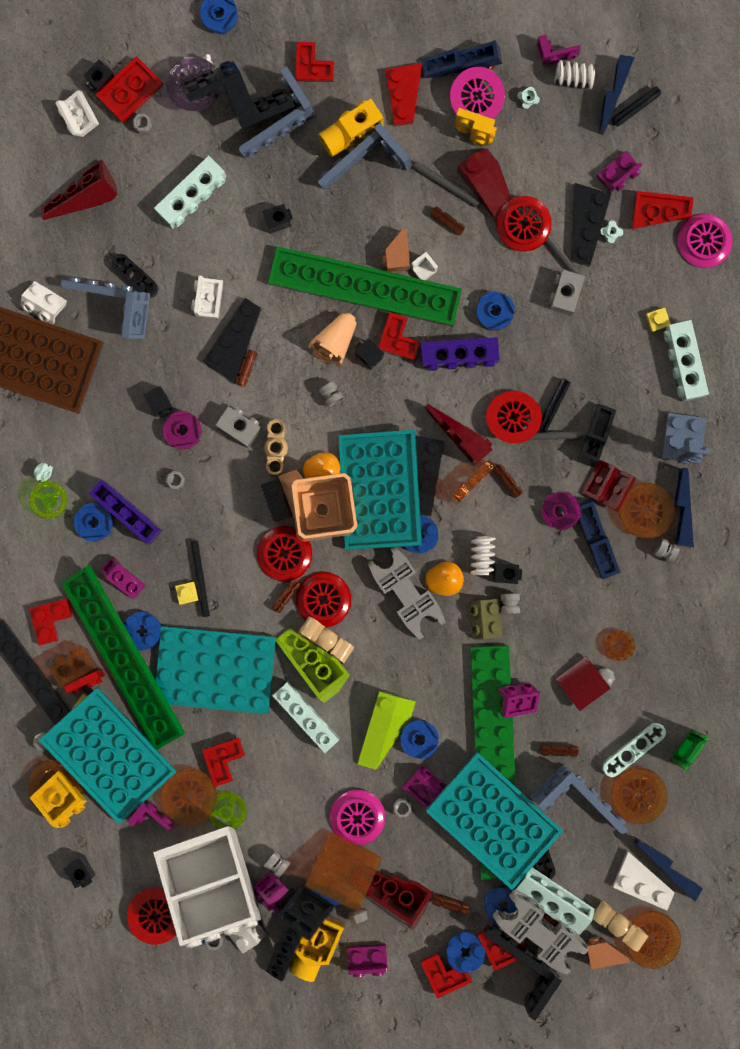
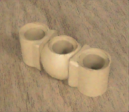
M275 419L268 424V439L264 444V452L267 456V471L272 476H280L284 472V457L288 451V444L285 441L286 429L283 422ZM276 424L282 426V430L278 434L272 433L271 430ZM274 443L281 445V450L278 453L271 451V446ZM274 462L280 463L281 466L277 472H272L270 469L271 464Z
M308 617L298 633L344 664L354 650V647L341 637L338 638L331 630L324 628L325 626L314 618Z
M601 901L594 911L593 919L597 923L607 928L617 938L622 939L626 945L636 952L640 950L649 937L647 933L635 924L632 925L627 918L617 913L615 909L604 901Z

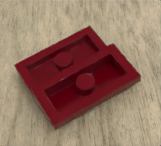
M599 460L582 494L619 512L636 481V477L619 470L616 466Z
M587 656L556 678L579 711L611 689Z

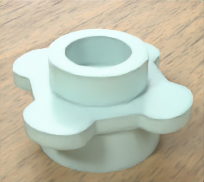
M528 87L517 95L518 99L522 101L524 109H528L533 104H538L540 100L533 87Z
M610 221L606 227L601 229L600 233L608 243H614L618 236L621 237L623 235V230L618 228L615 221Z
M46 463L39 464L34 470L35 479L37 481L41 480L44 483L50 478L53 467L51 465L48 466Z

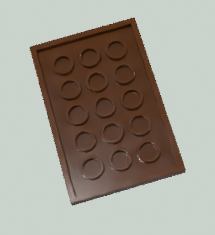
M0 307V388L79 414L104 342Z

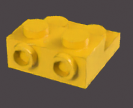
M461 108L458 109L454 128H457L461 133H471L470 141H473V144L477 146L492 145L497 127H494L495 119Z
M61 771L56 772L30 797L49 824L55 828H63L71 821L69 818L74 813L79 814L85 808L84 804L87 802L75 786H72Z

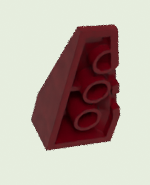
M487 148L474 153L458 166L457 172L497 222L499 211L506 202L511 200V196L500 165ZM513 211L511 215L518 218L516 212ZM511 218L508 219V223L516 222Z
M103 160L86 169L82 173L84 177L77 183L72 181L64 194L58 193L41 208V218L47 220L96 207L114 200L118 195L117 186Z
M429 404L425 406V410L473 466L493 450L491 448L492 443L487 437L482 438L478 433Z
M359 866L347 882L358 892L412 930L415 929L424 915L433 895L431 890L416 881L382 874L378 871Z

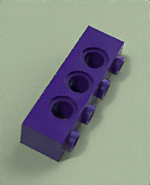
M498 337L421 342L422 368H427V371L438 370V367L457 369V366L465 365V368H475L478 364H484V367H493L495 363L499 362ZM476 349H480L484 352V356L482 358H478L474 355V351ZM461 350L465 353V357L458 359L455 356V352ZM444 352L446 359L438 360L436 353Z
M101 479L88 493L146 544L151 545L163 531L105 480Z

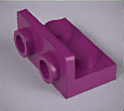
M625 151L598 173L596 177L610 193L615 190L618 192L626 185L625 182L629 178L633 180L641 173L640 169L643 164L641 162L637 163Z
M522 683L520 685H508L498 688V693L503 697L501 715L504 718L537 712L540 691L532 684Z
M420 765L402 788L423 807L427 808L446 787V784L439 781L429 769Z
M269 871L253 888L257 892L255 897L269 912L273 910L278 914L280 911L274 904L281 900L289 890Z
M386 944L347 946L349 975L363 977L364 974L372 973L373 976H381L388 972Z

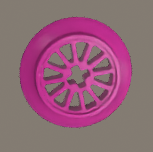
M472 67L464 70L456 77L450 91L451 105L456 114L459 108L469 111L466 107L473 102L470 112H473L477 104L478 113L476 114L494 119L501 111L505 100V90L502 81L493 71L484 67ZM476 79H481L479 87L477 88ZM473 80L474 89L469 85L468 81ZM483 81H486L488 85L481 89ZM465 84L471 92L463 90ZM490 86L492 92L485 93L484 91ZM480 91L481 100L477 99L474 101L473 92ZM461 92L469 94V97L461 98ZM493 94V99H488L485 95ZM470 99V101L464 106L462 100ZM484 100L491 102V105L488 107ZM480 103L486 108L483 112H481Z
M711 214L692 216L684 222L678 233L677 241L681 255L687 262L696 267L710 268L719 265L727 258L732 248V234L729 227L722 219ZM711 227H714L716 230L710 233ZM716 231H718L720 234L718 236H713V234ZM705 236L709 237V242L706 244L702 243ZM693 244H698L695 249L692 247ZM699 247H701L700 254L696 252ZM704 249H706L707 255H703Z
M351 790L340 795L333 803L330 810V825L335 835L345 843L364 845L372 842L381 834L385 825V810L380 800L373 794L364 790ZM355 803L356 810H354L350 804ZM358 803L363 804L360 810H358ZM365 806H368L370 808L367 811L363 812ZM345 807H348V808L350 809L351 813L348 812V811H346V810H344ZM370 812H373V815H374V816H365V815H367V814L370 813ZM344 813L349 817H341V814ZM360 814V815H361V822H360V821L354 822V816H353V815L358 816V815ZM366 820H374V823L371 824ZM341 821H349V822L346 823L345 825H342V822H341ZM363 824H365V825H367V826H369V827H371V828H370L369 830H367ZM352 825L350 831H347L345 829L348 826ZM354 827H357V834L352 833ZM359 827H361L365 833L360 834Z

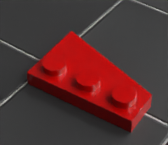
M422 63L385 69L395 127L413 124Z
M637 191L635 194L632 230L690 218L692 216L694 197Z

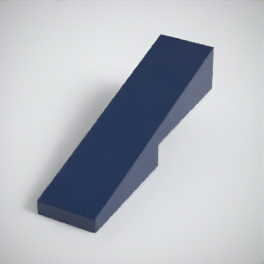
M494 40L466 50L459 51L456 48L422 59L424 77L431 78L463 72L472 67L502 64L500 46Z
M620 55L617 60L613 90L607 91L603 100L599 134H604L635 57Z
M683 467L679 469L673 507L681 508L675 545L692 548L694 547L689 471L688 468Z
M588 499L579 503L581 517L578 519V522L601 578L606 579L621 573L594 502Z
M638 838L634 840L694 902L697 900L703 890L700 885L672 869L670 866L673 860Z

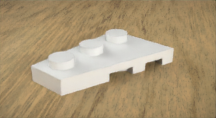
M626 851L612 887L668 910L675 892L631 853Z

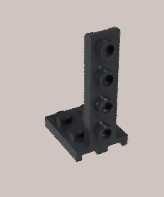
M302 884L278 914L277 920L285 925L266 972L282 982L289 971L302 937L310 941L331 914L335 905Z
M487 924L484 928L487 938L541 974L535 982L533 991L528 992L524 998V1006L528 1016L536 1021L562 982L559 979V974L545 962L534 957L535 953L527 947L525 949L518 946L519 943L509 936L507 938L502 935L503 931L495 925L491 927Z

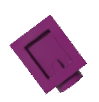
M546 34L539 36L536 43L542 65L547 63L548 65H553L563 59H575L581 50L580 45L552 52V43L550 40H547Z
M114 556L100 570L107 580L132 599L145 587V584L125 569Z
M146 801L140 805L127 821L131 826H134L136 823L141 824L148 816L145 814L146 812L168 831L174 827V824H172L173 820L169 816L160 814L157 811L158 808L152 802L147 803Z

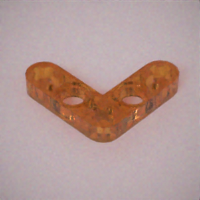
M488 460L450 499L457 505L496 465L491 460Z

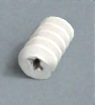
M559 60L556 67L554 84L557 79L561 86L564 80H566L567 86H570L571 82L574 81L575 87L581 82L582 88H585L586 84L589 83V88L592 89L595 69L593 70L592 64H589L586 69L585 63H582L578 68L577 62H574L571 67L570 61H567L563 66L562 60Z
M475 536L477 539L472 540L471 543L476 545V547L471 548V551L476 554L471 556V559L476 562L472 563L471 567L476 568V570L471 571L470 574L491 575L489 572L495 571V568L489 565L495 563V561L490 559V557L494 556L495 553L491 552L490 549L495 548V545L490 542L496 538Z

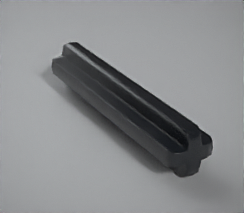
M657 86L653 87L615 115L612 119L613 123L619 127L661 95V90Z
M561 379L542 416L540 430L545 432L548 430L571 384L569 380Z

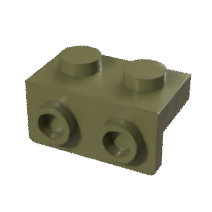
M499 599L470 601L469 613L471 616L472 638L490 639L502 637Z

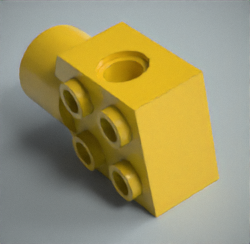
M372 99L361 101L357 104V108L352 111H345L336 123L318 133L322 145L331 157L343 150H349L354 145L358 146L362 142V138L367 133L374 132V128L379 123L383 126L384 117Z
M328 916L310 941L302 937L289 971L300 979L314 982L321 965H329L344 930L345 923Z

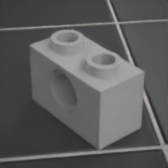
M563 270L560 275L557 274L554 285L557 287L555 293L551 292L548 301L551 304L550 310L572 316L585 276ZM561 289H568L570 296H563Z
M228 406L216 426L250 448L262 430L258 426L260 423L252 417L249 419L244 417V412L234 406L232 409ZM238 421H243L245 423L244 429L236 430L235 424Z

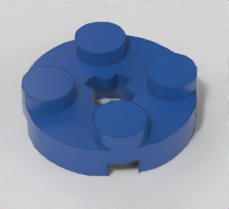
M204 0L200 7L202 23L206 29L213 33L224 35L237 23L238 10L233 0ZM222 10L223 16L217 18L215 11L219 12Z
M495 291L485 294L480 299L476 308L478 321L487 330L504 329L510 324L514 316L515 308L513 301L506 294ZM491 307L500 308L498 316L490 313L492 311Z
M86 504L76 513L74 527L76 532L85 540L101 541L111 534L114 524L113 516L101 504ZM92 517H95V519L99 521V524H96L95 528H93L92 525H89V521H92Z
M420 515L421 529L425 535L422 538V545L405 546L406 549L417 554L426 553L431 550L438 541L437 526L430 518Z
M137 612L126 619L124 626L138 650L150 649L160 640L161 623L153 614ZM141 625L144 626V629L148 630L147 633H144V637L137 632Z
M425 720L409 722L403 728L400 735L402 749L408 756L414 758H428L436 751L439 743L436 728ZM417 734L419 736L424 735L423 744L414 742Z
M506 885L491 889L484 900L485 912L490 921L495 924L497 923L493 918V913L496 910H500L498 905L500 902H508V908L500 910L501 912L512 913L517 910L516 904L509 896L513 890Z
M463 932L455 935L449 941L446 949V958L450 967L456 972L473 973L483 964L486 951L477 936ZM461 949H469L470 957L465 956L463 958L461 956Z

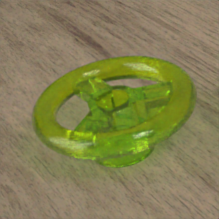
M43 481L32 489L29 496V504L32 511L38 517L53 519L61 515L65 510L67 494L60 484L53 481ZM43 487L57 489L54 493H47L45 495L38 492ZM61 495V505L58 510L52 513V508L58 505V497ZM35 497L42 500L43 505L46 507V513L41 512L36 507ZM48 497H51L52 501L48 504L46 500Z
M223 792L212 799L208 814L211 822L218 829L227 826L237 829L245 821L247 808L244 800L239 795L232 792ZM223 798H230L227 805H223L220 809H214L218 801ZM236 801L241 807V815L238 820L234 816L235 811L233 808ZM229 809L231 814L226 815L224 810ZM218 815H219L220 819L223 820V821H229V820H230L232 824H231V825L221 824V823L216 819L215 816H218Z

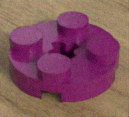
M187 411L174 412L163 425L164 438L174 448L180 450L190 449L200 441L202 435L201 423L193 414ZM181 425L188 429L183 436L177 432Z
M558 491L545 498L542 517L548 526L558 530H566L574 526L581 517L580 506L570 492ZM558 506L564 508V516L562 513H557V510H559Z

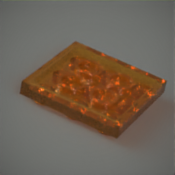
M330 832L305 887L358 912L382 857Z

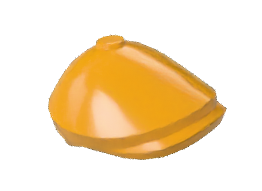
M318 453L308 459L303 466L305 479L341 473L340 463L331 453Z
M452 562L440 563L426 574L427 588L435 594L451 596L458 593L463 586V573Z

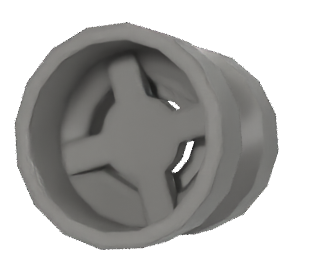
M335 381L326 384L318 390L320 395L326 399L325 403L328 407L335 405L344 398L342 393L338 392Z
M662 538L655 549L654 555L659 558L663 557L672 564L680 551V547L675 544L671 545L668 540Z
M501 594V601L504 604L501 607V614L520 613V607L517 605L520 600V594Z
M274 851L263 866L267 870L271 869L274 875L279 878L290 865V862L282 859L280 854Z

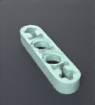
M658 723L650 724L603 762V772L609 777L619 775L663 740L666 735L665 728ZM654 727L657 729L660 728V735H653L651 737L653 742H650V740L646 736H644L646 733L648 736L652 735L654 733V731L652 730ZM639 739H645L646 747L638 749L636 742ZM624 751L631 752V759L629 761L622 760L621 754ZM617 757L618 760L623 764V766H620L619 764H617V765L614 767V769H615L614 772H611V771H608V772H607V770H608V766H607V765H608L609 763H610L611 765H614L615 763H617V761L614 760V759Z

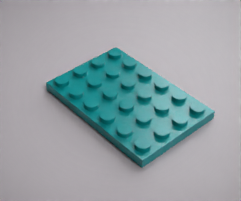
M415 430L338 435L341 474L345 473L351 479L357 528L351 535L344 536L345 550L422 545Z
M161 626L156 682L169 705L269 714L276 637Z
M99 687L95 688L39 739L40 743L118 824L177 772L172 764Z
M478 752L472 756L425 810L511 890L516 887L563 832L558 825Z

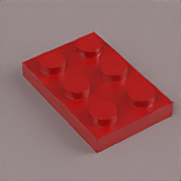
M136 56L97 92L96 96L124 123L163 86V82Z

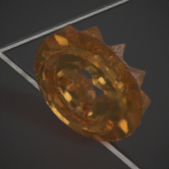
M613 631L606 637L604 642L605 652L613 660H627L634 653L635 641L626 631ZM621 640V643L627 647L621 648L618 654L617 647L612 646V644L618 643Z

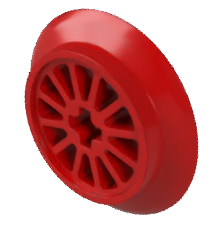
M518 196L503 205L499 211L496 226L498 235L506 246L516 251L527 252L537 249L547 240L551 232L552 220L549 210L540 200L531 196ZM525 207L530 208L527 216L525 215ZM517 208H523V216L520 215ZM534 210L537 214L530 218L529 215ZM515 211L519 218L512 216L511 213ZM539 216L540 221H532L534 218ZM511 218L516 222L508 223V219ZM524 218L527 219V223H530L525 229L519 224V221H523ZM532 224H540V229L532 226ZM512 225H516V226H517L516 228H514V229L511 230V231H510L509 228H508V226H512ZM519 229L517 237L513 236L512 233ZM530 229L538 232L536 236L533 235ZM521 231H523L524 240L518 239ZM526 231L530 234L531 239H526Z
M507 391L499 394L490 402L486 412V421L494 436L504 442L515 444L531 439L538 432L542 422V414L538 403L530 395L520 391ZM514 404H518L517 409H514ZM521 406L525 408L524 410L519 411ZM511 414L515 417L518 416L516 422L513 419L510 420ZM509 425L507 430L503 429L504 426ZM511 426H513L514 433L509 432ZM516 426L520 429L521 432L516 431Z
M289 526L276 527L268 531L260 540L257 549L258 563L262 571L274 580L287 582L297 579L308 570L311 564L312 547L310 541L302 542L299 540L296 528ZM283 537H288L286 546L283 544ZM278 538H280L281 547L275 542ZM290 539L295 540V543L288 547ZM274 543L278 550L271 549L270 545ZM296 544L299 545L300 549L291 551ZM283 548L285 551L289 550L290 552L287 559L279 556ZM271 550L277 554L268 556V551ZM301 551V557L292 555V553ZM278 557L272 564L270 563L269 558ZM291 557L299 559L297 565L291 560ZM281 560L279 568H275L274 564ZM288 560L294 565V568L289 569ZM284 561L287 570H281Z
M318 572L310 575L301 583L296 594V606L299 614L305 621L308 617H312L323 626L331 627L340 623L348 614L351 607V593L348 585L339 576L329 572ZM321 583L327 584L325 592L322 591ZM317 584L319 585L320 593L313 588ZM329 584L334 586V588L329 593H327ZM312 589L317 596H312L308 593ZM337 589L339 595L331 597L330 594ZM327 595L328 604H319V596ZM307 597L315 598L316 601L308 603ZM340 597V603L331 601V599ZM317 603L312 610L309 609L308 605ZM330 603L339 605L338 609L335 610ZM320 606L319 614H314L313 611ZM327 606L334 611L333 614H328ZM323 607L325 608L326 616H320Z
M149 888L141 891L133 898L128 907L127 921L131 932L136 938L147 944H163L177 935L173 920L169 922L165 919L172 918L171 914H164L170 910L169 907L162 910L165 903L168 904L164 889ZM152 899H155V907L151 902ZM158 899L163 901L160 907H158ZM145 902L148 903L150 909L144 905ZM140 909H143L148 913H140ZM154 911L161 915L158 920L155 917H151ZM140 917H147L143 921L140 920ZM149 921L150 923L146 928L143 923ZM162 922L168 925L166 929L164 928ZM151 924L154 925V931L149 930ZM157 924L159 925L161 931H157Z

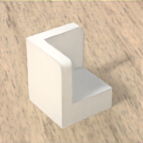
M425 252L411 263L410 269L418 279L427 280L437 272L438 266L428 253Z

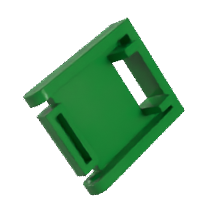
M691 729L689 734L685 733L686 738L677 751L672 752L674 755L670 759V761L688 771L689 766L693 764L705 747V743L710 739L703 733Z

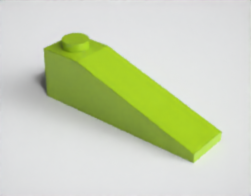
M291 628L276 639L277 644L323 703L338 693L350 676L338 659L311 643Z
M379 690L357 765L374 770L377 769L402 733L403 728L411 720L416 701Z

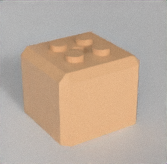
M345 473L295 480L291 485L290 493L297 538L302 542L351 535L357 528L351 479ZM325 505L328 509L327 514L319 515L317 507Z

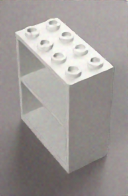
M227 826L153 852L180 946L194 948L202 945V940L206 942L214 941L221 938L220 934L222 933L224 935H231L239 932V927L243 926L244 929L258 925L257 921L262 920L234 828Z

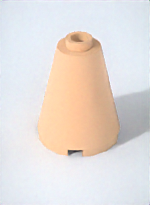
M341 313L311 340L308 346L309 349L312 347L314 349L313 354L328 365L335 363V367H340L357 325L355 317L350 313Z

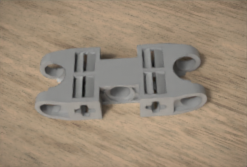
M389 547L393 553V564L390 568H380L372 560L367 562L374 580L384 594L393 589L404 607L397 611V614L406 627L421 640L424 638L420 632V621L423 617L432 616L441 625L446 623L439 605L429 590L420 595L410 581L409 577L414 575L416 571L408 559L396 547ZM409 567V569L397 576L398 573ZM394 577L393 580L382 586L383 583ZM431 599L430 601H428L427 603H425V604H424L423 606H421L420 608L418 607V606H420L421 604H423L424 602H426L427 600ZM416 609L414 612H412L411 614H409L408 616H406V617L404 618L405 615H407V614H408L409 612H411L412 610Z
M513 890L509 896L516 904L517 910L512 913L496 910L493 913L494 920L505 933L518 943H521L525 937L529 938L539 946L537 948V957L551 968L563 974H569L572 967L565 960L564 955L568 952H580L585 955L589 951L587 944L577 932L564 922L560 921L556 927L552 926L542 918L544 916L543 906L530 896Z

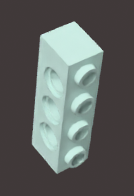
M208 156L154 208L156 213L172 229L175 226L179 227L189 213L192 214L197 210L198 204L202 200L206 201L216 187L219 188L226 181L225 171ZM205 177L210 178L209 183H207V184H202V183H201V180H202L203 178H205ZM194 190L197 192L194 197L187 196L189 191ZM176 204H183L182 209L174 210Z
M692 320L668 325L665 328L666 331H664V338L669 343L668 355L670 361H673L674 364L673 376L678 381L677 393L679 398H682V402L709 395ZM677 339H682L685 343V346L679 347L677 345ZM682 357H685L689 360L688 366H684L682 364ZM686 376H691L693 378L692 385L686 382Z
M289 681L273 695L324 753L339 741V736Z
M533 867L514 889L530 896L544 907V912L551 916L552 919L564 922L577 932L578 935L592 922L594 908Z

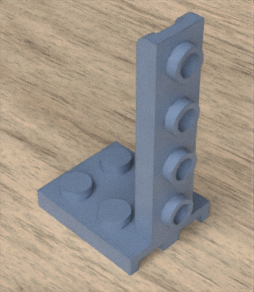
M287 66L280 70L283 74L281 80L298 108L241 145L239 150L245 159L255 156L262 147H268L273 144L274 139L287 135L294 126L302 125L306 118L312 119L316 116L311 104Z
M379 123L374 128L375 131L367 133L358 146L354 145L348 150L347 156L343 159L339 158L329 172L327 170L319 176L320 180L317 182L322 189H328L379 142L388 155L390 153L393 154L394 162L400 169L404 167L406 171L412 167L411 159L382 124Z
M69 277V281L61 280V286L66 289L126 298V302L123 305L124 319L121 324V338L145 339L150 293L132 291L133 287L122 285L121 289L115 288V284L104 283L103 286H100L98 281L86 280V283H82L80 278Z
M667 413L661 459L676 460L679 464H700L701 459L710 453V447H703L707 418Z
M564 764L530 796L544 811L546 808H551L556 802L555 799L560 794H565L572 783L621 834L628 831L624 826L626 822L618 814L614 816L610 812L613 808L605 800L601 803L597 799L599 794L592 787L588 789L584 785L586 781L579 774L575 776Z

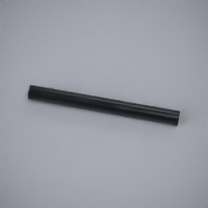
M192 541L191 549L202 617H208L210 612L198 541Z

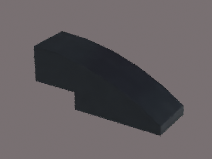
M601 404L597 405L584 439L578 462L596 467L616 413L615 409Z

